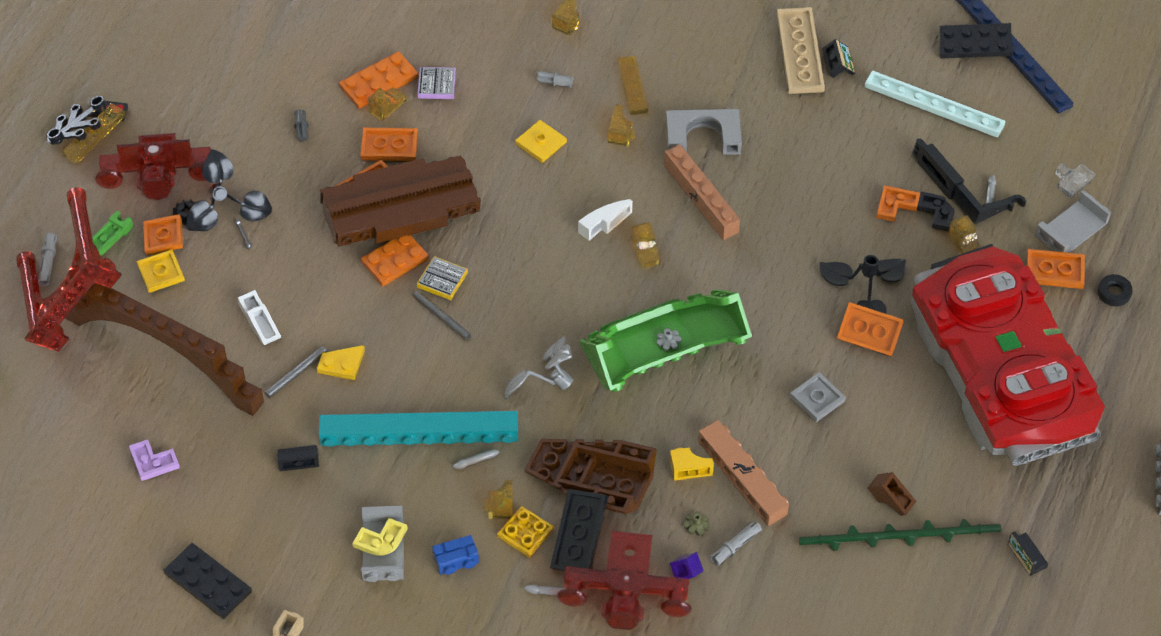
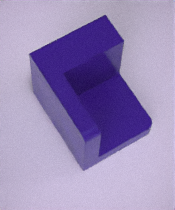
M697 552L680 556L669 563L676 582L694 578L703 572Z

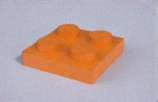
M180 214L143 221L146 255L183 248L182 218Z

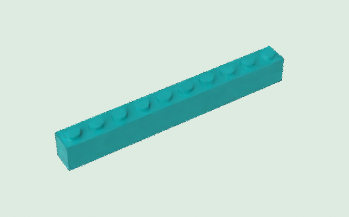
M518 411L320 415V445L332 447L334 445L372 446L375 444L412 445L425 443L430 445L433 443L518 442Z

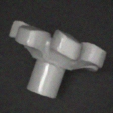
M667 328L664 329V334L659 333L657 335V345L659 347L663 346L664 351H669L670 347L675 350L678 348V343H681V337L676 330L671 331Z

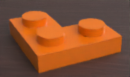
M884 185L876 218L895 222L898 208L917 211L920 193Z

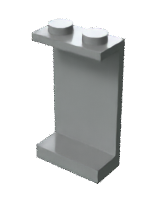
M1083 190L1080 193L1078 202L1049 224L1043 221L1037 225L1035 237L1052 251L1070 253L1107 225L1111 212L1096 201L1092 195Z
M403 506L362 507L363 528L380 534L389 518L404 523ZM404 537L396 550L390 554L376 556L363 551V567H361L363 581H397L404 579Z

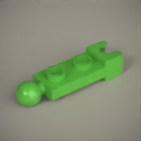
M116 211L109 218V222L84 245L86 251L79 253L78 262L86 266L91 264L93 255L100 258L123 235L126 236L133 229L132 219L127 217L122 221L120 211Z

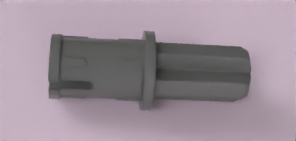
M297 109L294 112V128L297 131V139L303 142L308 139L307 128L309 124L306 121V111L302 110L301 115V109Z

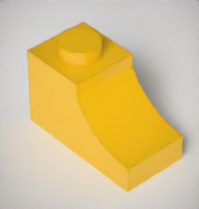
M690 447L670 450V465L674 481L713 475V458L699 457L690 451Z

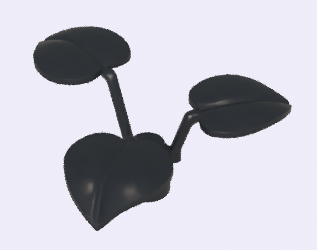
M211 149L202 166L204 179L210 183H215L209 189V193L212 196L210 198L211 205L209 206L205 200L194 203L187 215V229L189 231H208L212 229L218 221V214L212 209L215 200L222 201L226 197L243 205L240 209V215L244 219L259 221L266 218L272 212V206L262 192L256 190L248 192L244 196V202L227 193V190L221 184L222 180H229L232 177L233 165L223 153Z
M867 255L864 257L863 264L860 263L854 273L848 264L842 262H820V271L828 283L835 286H845L848 284L849 279H854L859 271L862 270L863 275L869 278L868 301L861 300L857 302V305L886 314V306L882 301H871L873 276H881L887 282L900 281L904 276L906 259L879 261L876 256Z

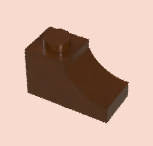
M893 472L878 474L867 487L878 502L889 505L900 516L906 515L916 502Z

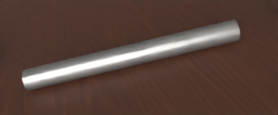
M417 290L413 293V297L465 340L471 337L468 331Z
M321 346L269 388L265 395L271 398L318 360L322 353L327 352V349Z

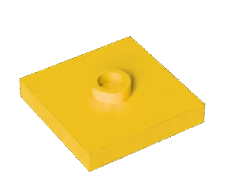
M541 120L537 121L515 140V144L541 163L567 143L566 137Z
M172 249L136 261L148 293L185 281Z

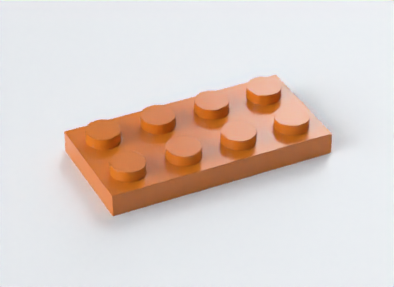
M398 51L340 81L339 87L355 106L360 109L419 78V73Z

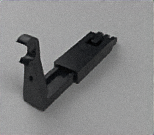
M920 138L916 140L912 154L918 160L917 163L948 199L953 198L974 224H978L1006 209L1012 212L1014 208L1013 203L1015 202L1020 203L1022 207L1025 206L1026 199L1021 195H1014L1006 199L983 204L982 206L963 184L964 179L933 143L927 145Z

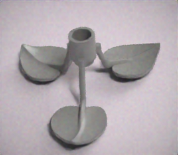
M565 336L552 344L543 355L544 361L551 358L546 364L545 369L548 370L553 366L556 368L550 375L552 379L524 369L514 376L505 390L506 400H508V396L524 383L529 375L547 381L552 386L557 384L563 391L572 384L574 379L559 365V363L572 358L570 345H564L566 341Z

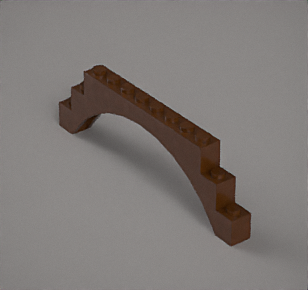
M97 280L90 288L84 286L78 294L72 292L61 304L64 318L78 326L97 320L117 322L135 328L161 341L204 372L238 409L251 416H254L264 403L262 389L245 380L243 367L227 359L224 345Z

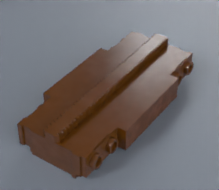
M461 155L449 157L442 161H432L427 164L424 158L353 175V182H345L339 186L320 189V203L323 205V214L333 236V242L338 247L359 241H367L371 238H374L377 244L406 235L409 236L445 227L448 224V219H455L459 216L479 212L481 199L477 196V190L472 181L473 176L470 170L467 169L466 162Z

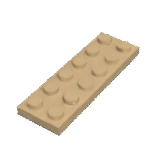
M812 7L777 9L788 93L824 92L825 85Z

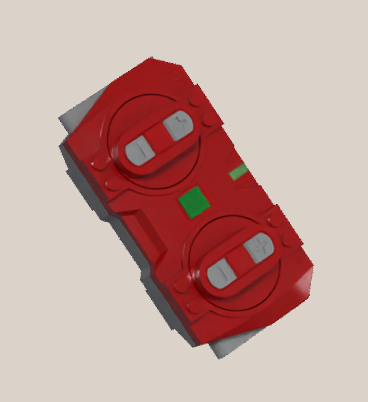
M992 246L959 256L945 266L921 272L914 277L915 286L913 287L911 304L917 321L916 329L931 357L935 359L936 363L944 366L962 400L961 410L965 415V421L981 450L987 449L992 455H1007L1012 465L1017 466L1094 442L1101 436L1098 426L1105 405L1096 391L1097 385L1080 355L1076 356L1070 344L1065 340L1044 300L1045 294L1029 266H1024L1019 255Z

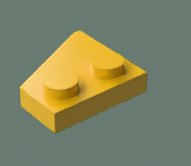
M361 345L322 353L317 373L355 380L365 352V346Z

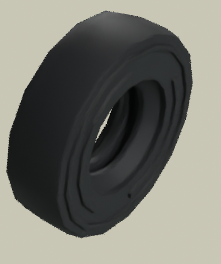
M1107 275L1102 278L1098 285L1099 298L1110 306H1122L1132 296V285L1128 279L1121 275ZM1118 286L1121 288L1122 293L1120 295H1113L1108 291V287Z

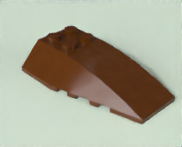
M540 439L525 468V472L566 494L568 489L607 495L606 510L628 514L638 510L653 479L657 450L653 447L623 440L604 442V440L595 439V442H584V439H576L575 442H571L566 439Z

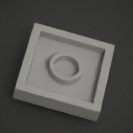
M820 372L790 393V398L816 422L846 400V397Z

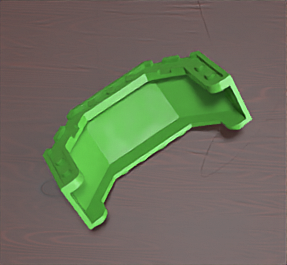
M717 289L712 290L711 295H702V293L690 295L687 297L688 300L679 301V298L672 299L600 327V332L596 330L590 333L588 340L584 338L579 343L604 389L616 392L623 389V385L626 384L625 380L634 373L636 375L647 372V368L652 366L653 368L663 366L664 362L668 360L671 362L680 360L682 355L687 353L688 355L696 354L700 348L725 342L735 343L736 345L746 343V339L752 337L739 293ZM669 328L671 331H678L681 343H678L677 349L673 350L670 347L669 351H664L663 346L659 347L657 345V335L659 333L664 334V329Z

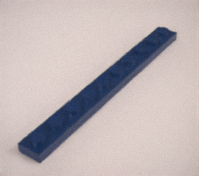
M956 0L977 24L1002 23L982 0ZM1012 35V56L1006 57L1057 114L1072 108L1074 102Z

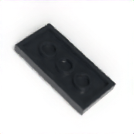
M1011 23L940 26V59L1012 56Z
M568 489L550 565L551 569L591 575L608 501L607 495Z
M191 543L163 569L166 576L223 620L252 592L250 586L194 543Z

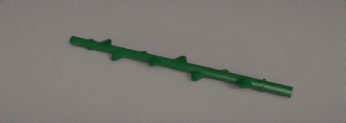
M962 519L958 527L935 528L929 520H926L922 529L896 531L891 524H887L883 532L859 533L855 526L851 525L847 534L823 536L819 534V536L799 537V545H822L828 543L833 551H837L841 542L866 541L871 547H875L878 540L904 538L909 546H913L916 537L942 536L946 542H951L953 535L975 533L980 535L981 533L1001 532V524H978L971 526L966 519Z

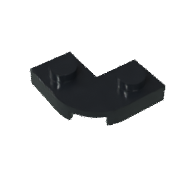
M921 191L917 210L935 214L932 223L933 229L950 232L954 217V207L952 208L945 201L946 197Z

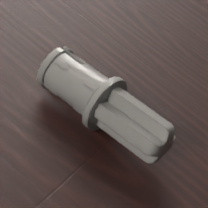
M539 71L537 81L553 84V86L558 85L571 88L573 77L559 75L558 72L553 74Z

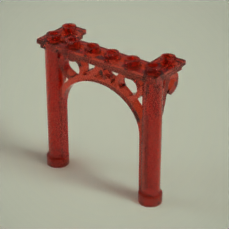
M79 187L72 188L67 192V201L70 206L76 238V248L72 264L60 286L50 296L42 298L36 271L35 255L32 252L24 251L16 257L17 266L20 269L30 330L25 340L57 352L69 340V337L65 336L64 330L60 326L61 322L95 282L112 288L122 276L110 259L106 257L102 259L96 245L93 243L86 206L87 196L85 190Z

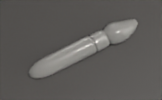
M994 175L988 179L986 203L993 202L996 185Z
M489 450L467 459H461L453 467L463 469L467 465L493 458L499 454V450Z
M534 584L524 587L525 591L532 594L539 593L559 596L575 594V591L570 588L545 587Z

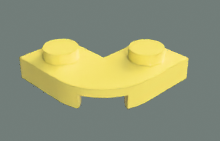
M391 518L387 520L380 534L361 527L353 542V547L376 556L390 554L399 546L408 527L406 524Z

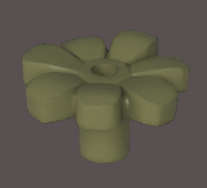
M695 512L694 516L690 513L686 515L687 521L684 522V528L689 529L688 533L693 535L697 532L698 536L704 535V530L709 529L710 524L707 523L708 517L706 515L701 517L700 512Z

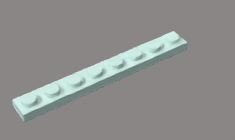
M873 70L865 82V87L997 138L1005 126V120Z

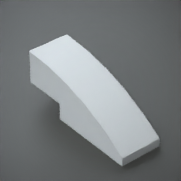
M627 199L614 202L589 213L578 221V233L588 241L601 230L608 234L632 213L633 201Z
M256 290L238 297L237 303L263 345L281 338Z

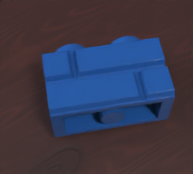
M472 535L432 546L433 558L440 575L444 573L447 575L453 574L457 569L464 567L469 569L479 563V555Z

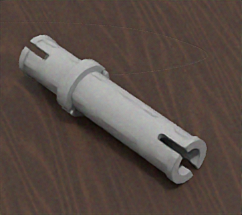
M47 233L45 235L44 246L41 249L42 259L37 284H40V286H48L50 283L53 258L56 255L57 235L54 233Z
M752 521L731 540L725 541L719 550L710 555L711 562L715 566H719L728 557L734 556L740 547L762 531L759 523Z

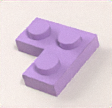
M148 439L129 445L141 481L180 468L173 449L154 455Z

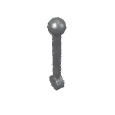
M235 219L236 226H238L245 241V248L251 249L252 243L248 241L239 219Z

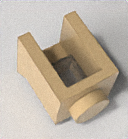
M284 610L273 627V636H299L304 628L303 617L295 612Z

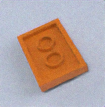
M363 127L361 160H416L418 128Z
M406 235L393 239L363 256L361 263L383 287L429 260V255L411 235Z
M1028 249L1027 266L1031 269L1039 285L1084 288L1085 254Z
M849 302L837 339L892 357L905 320Z

